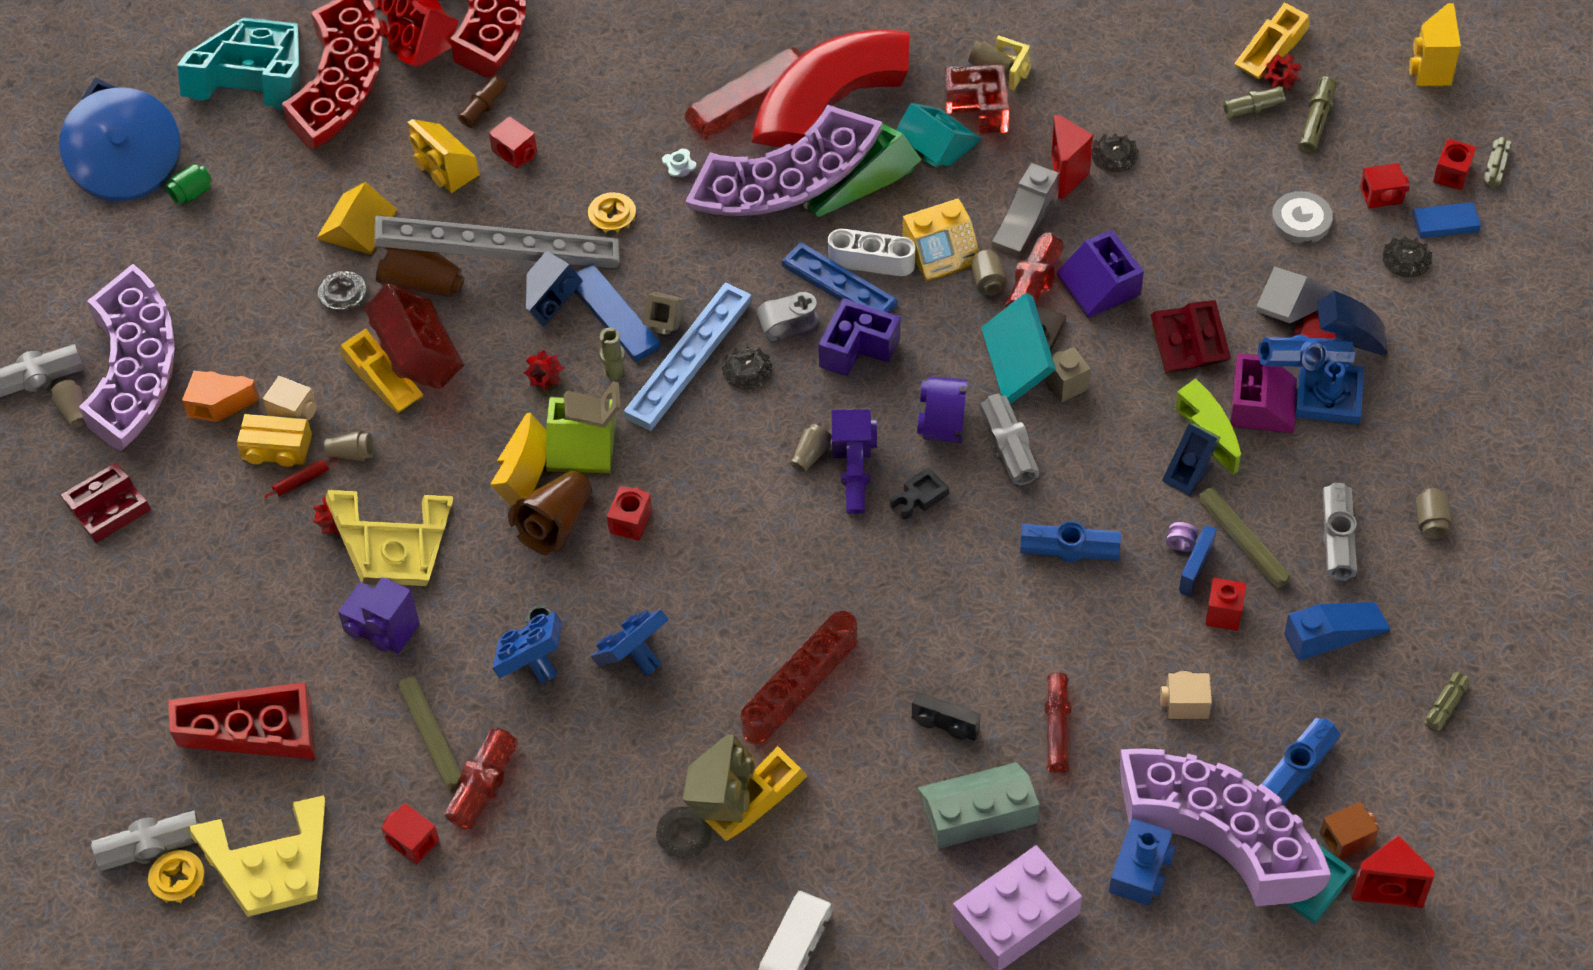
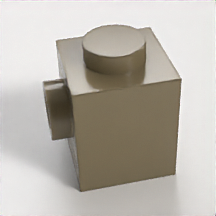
M658 292L648 294L642 325L652 327L653 332L668 335L670 331L679 329L686 298Z
M1075 347L1052 355L1056 370L1047 376L1045 381L1061 402L1089 390L1091 368Z

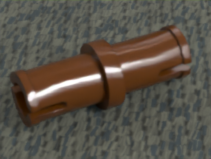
M493 74L480 91H475L472 94V100L458 114V120L472 128L485 111L491 110L494 100L507 87L506 82L500 76Z

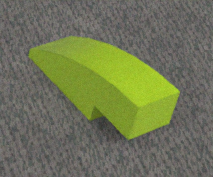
M1195 378L1177 392L1175 410L1190 423L1193 422L1221 437L1212 457L1234 475L1238 472L1241 452L1231 422L1212 394Z

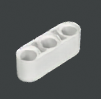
M837 229L828 236V258L846 269L906 276L913 272L915 268V244L909 238Z
M801 890L798 891L771 941L758 970H804L810 959L807 956L809 951H814L825 929L822 926L824 921L828 922L831 917L833 904Z

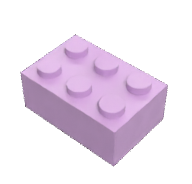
M1036 845L954 902L952 922L993 970H1002L1078 916L1081 909L1082 895Z

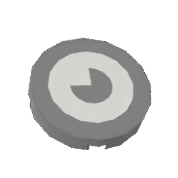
M1295 191L1287 193L1276 201L1272 209V222L1275 231L1284 239L1294 243L1303 244L1304 241L1317 242L1328 234L1332 226L1333 213L1328 202L1310 192Z

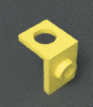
M998 36L996 39V49L1013 58L1012 63L1014 64L1009 71V90L1014 91L1021 78L1026 79L1031 68V62H1029L1030 46ZM1003 47L1013 48L1017 52V56L1006 54Z

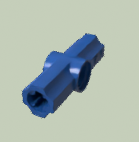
M1302 334L1292 338L1264 337L1263 341L1259 342L1257 352L1260 363L1264 366L1304 367L1311 371L1325 367L1330 361H1334L1333 367H1336L1338 361L1345 368H1348L1355 358L1353 342L1349 339L1309 338Z
M1074 521L1064 522L1059 527L1022 524L1020 553L1058 556V558L1065 562H1075L1080 560V558L1119 561L1121 532L1084 529L1081 524Z
M1316 717L1300 738L1287 747L1284 757L1263 781L1262 785L1276 794L1282 800L1281 804L1283 806L1289 802L1302 784L1310 780L1315 768L1339 740L1341 733L1336 729L1335 724L1326 718L1319 719ZM1298 761L1303 763L1305 766L1295 765L1293 762Z

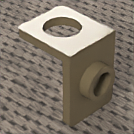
M614 381L601 398L566 391L564 394L566 419L605 428L621 406L619 383ZM612 396V405L609 409V401Z

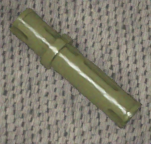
M1324 76L1322 79H1319L1316 93L1310 99L1309 116L1298 145L1300 152L1312 155L1314 152H1317L1327 114L1332 111L1334 104L1332 99L1337 88V81L1332 77Z

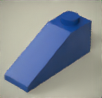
M1376 602L1318 604L1288 614L1284 635L1297 660L1300 661L1388 632L1390 627Z

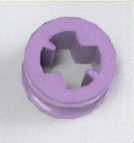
M1184 522L1171 524L1168 532L1169 535L1166 539L1167 545L1174 550L1192 551L1198 536L1197 529L1193 525Z

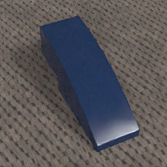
M1336 291L1317 301L1320 330L1334 333L1336 339L1351 340L1355 348L1379 355L1388 354L1385 326L1378 315L1369 307L1350 296Z

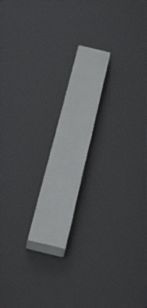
M376 216L374 246L528 261H538L547 250L572 265L589 266L594 264L595 267L617 268L620 263L619 241L617 238Z

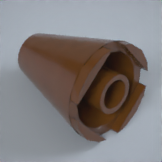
M384 248L388 251L384 260L380 258L375 281L382 286L451 297L453 292L457 294L460 292L465 277L461 276L462 269L440 253Z
M569 471L516 501L508 512V519L511 528L515 525L520 532L517 538L525 546L539 554L548 555L550 551L559 552L566 543L592 493L588 477L577 471Z

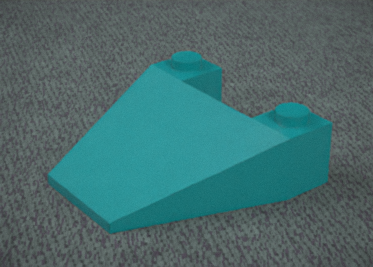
M251 18L238 20L185 54L177 65L180 97H189L196 101L208 100L217 87L263 91L264 106L284 110L282 103L301 90L298 24Z

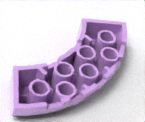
M827 105L816 123L805 132L803 139L792 146L788 144L780 149L765 153L766 157L748 159V156L731 157L709 153L685 203L689 209L723 216L760 215L801 204L825 192L847 176L872 148L882 131L883 123Z
M134 264L129 266L87 301L95 323L110 338V367L106 378H102L94 392L79 408L87 428L119 451H122L140 434L159 408L170 383L175 357L174 331L165 301L161 298L152 281Z
M1121 749V784L1129 825L1132 818L1171 830L1174 834L1190 838L1209 847L1221 855L1240 874L1252 894L1255 906L1304 901L1326 888L1331 873L1316 839H1311L1302 826L1303 821L1297 814L1293 816L1281 804L1282 800L1262 784L1256 786L1242 778L1243 773L1221 763H1217L1214 766L1197 760L1198 756L1187 753L1185 758L1164 754L1165 750Z

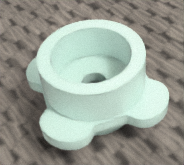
M680 149L671 155L666 154L662 158V163L668 166L669 175L673 177H684L690 171L696 169V162L691 160L689 157L690 152L687 149Z

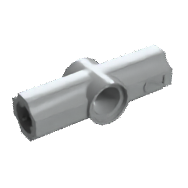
M75 344L45 354L38 351H28L21 354L15 364L0 368V397L23 389L29 392H36L38 388H48L54 379L84 370Z
M1000 394L988 396L981 403L980 410L990 430L991 445L998 451L996 456L997 458H1002L1013 484L1024 485L1031 483L1039 477V469L1029 449V438L1026 428L1022 422H1017L1006 396H1001Z
M1333 483L1330 486L1324 487L1322 492L1325 530L1323 542L1326 548L1327 576L1332 577L1334 580L1346 581L1357 574L1355 546L1357 522L1353 515L1352 488L1347 487L1345 483Z
M195 810L160 821L155 818L139 819L133 822L127 831L92 841V850L99 871L101 872L134 861L148 864L150 859H158L167 851L194 844L195 842L190 835V826L199 824Z

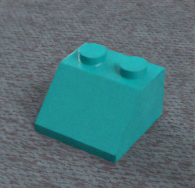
M915 103L910 104L896 129L905 135L916 152L918 150L924 154L923 160L934 167H939V165L951 166L982 139V137L940 108Z

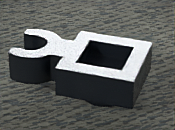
M927 467L904 483V492H897L891 496L890 507L893 509L899 504L906 505L900 510V517L907 519L913 514L916 506L925 511L948 496L949 487Z

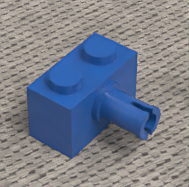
M1132 818L1111 876L1109 893L1150 906L1153 894L1160 896L1166 876L1161 875L1163 865L1170 866L1175 854L1176 846L1171 844L1173 831Z

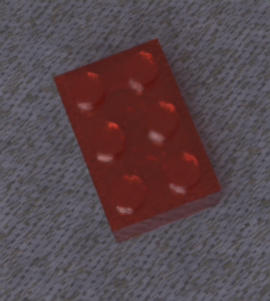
M387 283L364 307L370 319L369 324L375 330L380 340V347L387 354L392 364L391 369L398 377L416 381L422 386L441 389L464 367L431 299Z

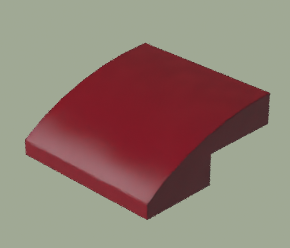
M1216 300L1188 303L1182 308L1158 310L1150 315L1165 374L1218 364L1231 359Z
M116 462L61 494L67 507L95 543L151 511L147 500L134 487L130 477Z

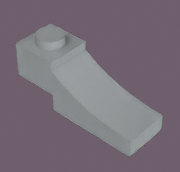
M1033 163L1030 164L1019 182L1018 190L1009 211L992 241V248L1020 258L1044 218L1046 207L1058 189V172Z

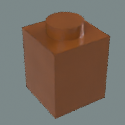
M1358 802L1324 817L1320 834L1333 855L1342 860L1373 846L1377 838L1379 825L1374 814L1370 811L1367 812L1362 803Z

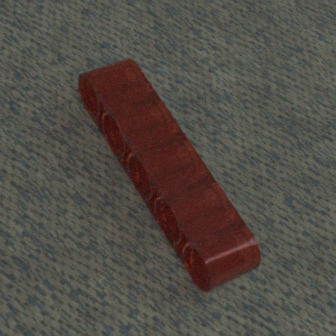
M791 47L700 99L687 109L684 117L685 121L705 140H708V136L713 133L718 134L727 129L737 119L742 120L756 112L755 109L761 106L767 92L776 79L802 53L796 47Z
M838 611L832 614L743 707L740 715L743 737L748 742L759 744L768 740L855 648L858 641V622L852 613ZM839 631H847L848 633L839 634V633H837V632H839ZM825 653V654H827V655H826V656H817L816 654ZM799 675L805 676L803 679H796L794 677ZM776 698H782V699H784V700L781 701V702H774V701H772V700H774V699H776ZM754 721L762 722L760 725H752L750 723Z

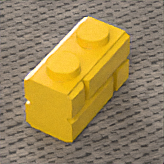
M244 415L241 425L242 429L237 440L242 460H246L251 464H261L263 461L276 462L284 467H291L294 464H305L312 437L308 419Z

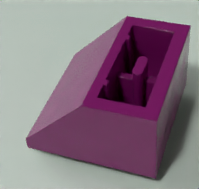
M1237 353L1230 412L1232 427L1294 433L1297 378L1282 366L1262 365L1259 355Z

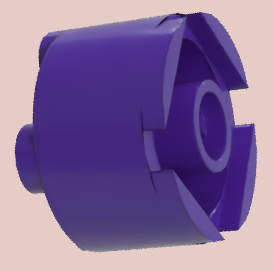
M929 376L928 381H922L920 402L926 403L925 413L919 412L917 434H923V440L961 443L962 435H956V431L963 430L966 391H960V387H967V379Z

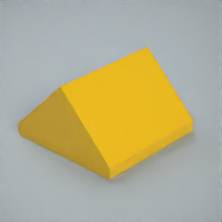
M364 182L343 193L317 239L372 255L377 247L374 246L376 216L394 217L397 209Z

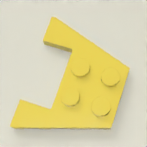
M327 491V505L361 583L378 584L381 578L384 577L400 585L427 586L453 503V496L424 495L422 499L423 524L359 521L357 491Z
M324 795L293 802V811L300 835L240 849L229 850L221 819L190 826L191 838L201 847L205 853V858L218 871L223 879V883L247 917L317 899L325 809Z

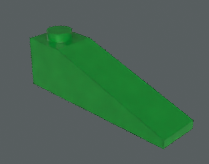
M883 124L881 133L863 160L836 185L806 201L803 207L811 214L821 217L900 180L903 176L910 174L914 170L915 165L921 161V158L903 133Z

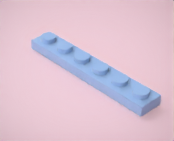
M725 282L626 407L624 418L652 431L752 303L751 294Z

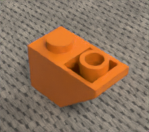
M194 370L182 402L188 418L219 422L256 403L259 395L253 379L244 376L221 375L212 371L201 372Z

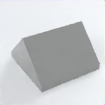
M1274 267L1256 307L1259 313L1292 323L1317 311V301L1336 290L1309 277Z

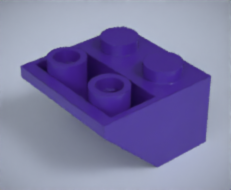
M1113 230L1086 240L1057 271V277L1088 318L1140 296L1142 292L1144 271Z

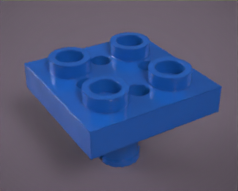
M1330 361L1325 367L1313 371L1299 367L1295 417L1360 424L1364 366L1349 365L1348 368H1345L1342 363L1337 361L1336 367H1333L1334 361Z
M661 609L650 613L648 610H645L639 615L634 613L620 624L623 628L615 635L610 633L596 644L598 650L590 657L598 666L619 662L629 654L646 677L655 671V667L659 668L662 662L658 660L645 643V640L669 619Z
M556 611L547 616L540 614L534 617L528 623V626L519 631L516 629L509 630L499 638L492 667L499 679L527 664L540 684L546 682V676L548 680L556 676L558 671L546 655L556 650L559 645L562 621Z

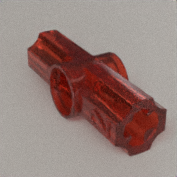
M1043 233L1042 237L1038 238L1027 261L1022 260L1018 263L1015 271L1016 283L1005 303L1006 308L1025 293L1033 296L1036 305L1042 291L1051 289L1055 278L1054 267L1064 249L1061 239L1052 233Z
M501 728L490 730L476 758L469 759L461 772L459 788L445 812L446 820L460 828L473 829L488 799H494L497 795L494 793L496 788L502 786L504 770L518 746L517 738Z

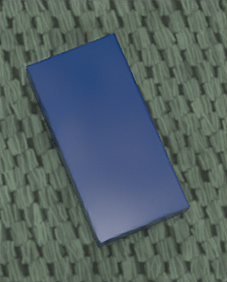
M1473 202L1416 208L1412 214L1419 238L1479 232L1481 227Z
M1207 525L1203 527L1182 572L1179 586L1180 593L1188 596L1192 595L1214 547L1217 529Z

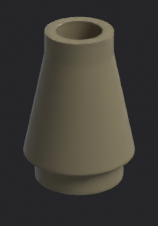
M977 40L968 58V62L974 64L973 68L997 71L1007 74L1013 60L1012 57L1005 55L986 41L979 42Z
M72 380L56 384L52 388L53 395L51 400L66 418L70 427L77 428L86 424L79 408L84 402L81 387Z
M811 424L809 428H805L794 457L790 461L791 466L806 473L809 467L831 447V434L816 424Z
M363 430L335 438H327L324 443V450L327 457L364 462L365 459L373 457L374 440L370 433H364Z

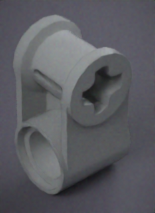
M799 292L781 299L769 300L761 304L757 309V315L765 337L769 341L778 340L777 337L784 339L791 335L810 331L819 322L818 314L815 312L817 308L816 298L808 292ZM800 301H802L803 308L800 307ZM806 316L808 317V324L805 321Z

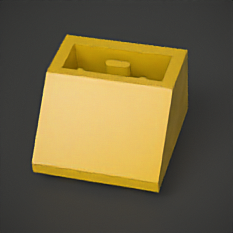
M414 119L408 122L410 131L408 138L414 150L413 161L421 171L426 169L431 174L433 181L438 187L444 186L453 193L480 175L476 156L441 124Z

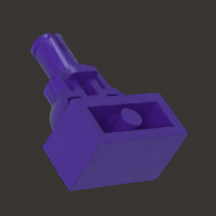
M870 409L831 410L832 457L847 458V473L841 474V483L846 486V513L863 514L865 513V486L870 482V474L863 473V458H871V448H877V420H871Z

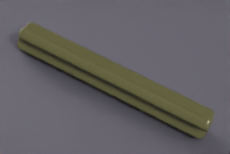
M1208 488L1206 491H1203L1199 499L1201 504L1269 581L1278 589L1288 584L1291 577L1290 573L1214 488Z
M408 677L401 680L399 683L400 690L447 790L453 791L464 785L463 776L416 678Z

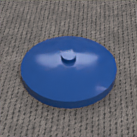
M110 88L89 95L70 111L61 128L59 148L68 175L82 190L103 200L127 201L148 195L169 180L179 162L181 138L173 115L157 98L136 89Z

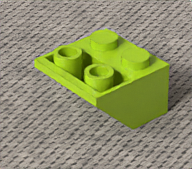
M550 397L546 423L547 472L611 473L616 416L614 415L605 428L568 420L565 417L564 398ZM612 399L609 401V409L612 405Z

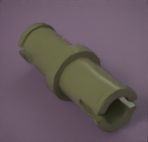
M1281 86L1258 93L1250 91L1247 93V96L1223 101V109L1228 119L1251 112L1253 115L1259 114L1262 109L1284 105V91Z
M611 327L605 328L600 333L602 344L600 359L605 366V376L609 375L610 380H618L625 373L623 367L625 352L620 344L619 331L616 332V329Z

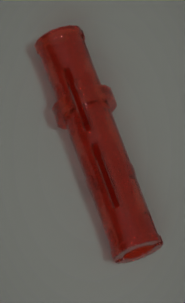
M1056 672L1047 676L1048 700L1044 704V711L1048 715L1046 769L1049 772L1064 773L1069 770L1068 714L1072 711V705L1068 701L1069 677H1067V674Z

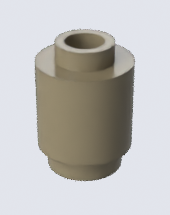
M982 250L976 253L973 257L971 269L977 290L983 295L987 294L990 296L1000 293L1007 285L1000 257L992 250Z
M1429 488L1422 491L1415 499L1419 529L1423 531V536L1426 538H1443L1450 533L1449 528L1452 526L1448 494L1437 488Z

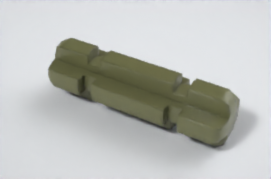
M1499 137L1493 143L1486 169L1487 172L1483 180L1484 184L1489 185L1490 188L1500 186L1502 183L1512 145L1511 141L1506 140L1505 137Z
M1459 672L1452 675L1449 684L1445 686L1434 703V707L1426 716L1425 725L1432 728L1434 731H1440L1443 728L1446 719L1450 717L1459 703L1460 697L1464 695L1469 687L1470 679L1467 676H1463Z

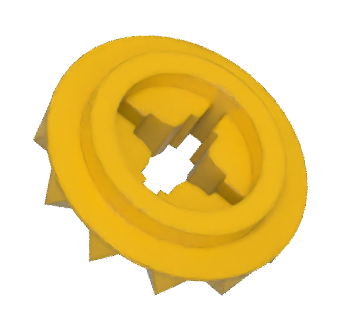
M606 193L600 195L591 202L588 208L589 221L592 222L595 229L601 228L605 234L609 230H615L618 233L620 228L623 227L629 229L630 222L635 220V204L624 194ZM616 207L617 214H614L612 218H608L607 214H610Z
M174 850L163 854L153 863L148 874V884L154 896L161 898L165 903L169 901L182 903L183 899L189 896L195 897L197 889L200 886H204L203 878L206 872L201 860L195 854L185 850ZM182 869V874L186 879L184 881L178 880L172 887V881L168 876L177 875Z

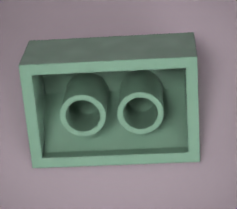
M1017 762L918 787L937 849L1038 823L1039 802L1029 775Z

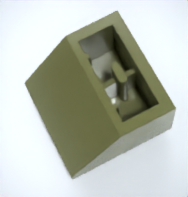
M727 734L688 766L683 801L701 819L742 822L743 812H747L749 808L750 795L747 791L748 778L753 777L755 761L750 752L735 735Z

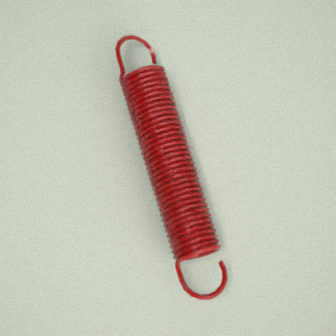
M330 457L326 460L321 459L316 463L314 462L299 472L297 471L282 481L280 480L273 484L272 490H275L278 497L288 491L290 492L315 477L328 472L329 467L325 461L335 458L336 461L331 464L332 466L338 459ZM273 491L267 493L264 498L272 496L274 494L272 493Z

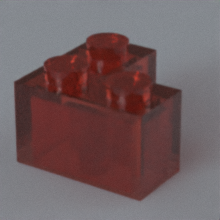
M1004 65L945 68L944 95L946 113L976 112L978 134L1008 132L1009 104Z

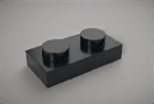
M916 692L912 701V719L916 720L919 725L925 728L937 727L946 730L956 739L964 740L969 738L974 741L976 740L980 731L981 714Z

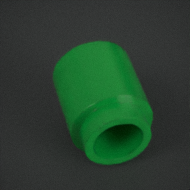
M192 164L169 180L170 183L165 188L170 198L177 205L182 203L188 204L211 188L210 181H212V178L204 166L198 167L196 164Z

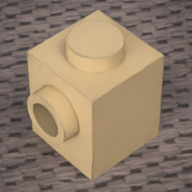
M281 376L277 377L263 397L268 416L310 420L314 416L317 407L310 387Z
M1189 671L1168 673L1166 686L1160 688L1161 707H1167L1168 719H1209L1212 704L1209 673H1191Z

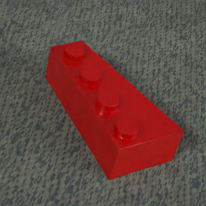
M305 682L168 700L169 729L177 747L315 759L312 700Z

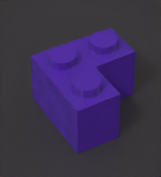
M843 298L818 344L819 367L848 376L860 353L889 363L900 341L901 317Z
M384 577L381 578L375 588L359 582L338 611L342 628L349 636L356 639L360 636L368 639L374 647L384 652L389 649L399 654L420 624L411 590Z

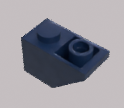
M546 250L527 273L526 309L543 327L546 326L583 280L568 263Z

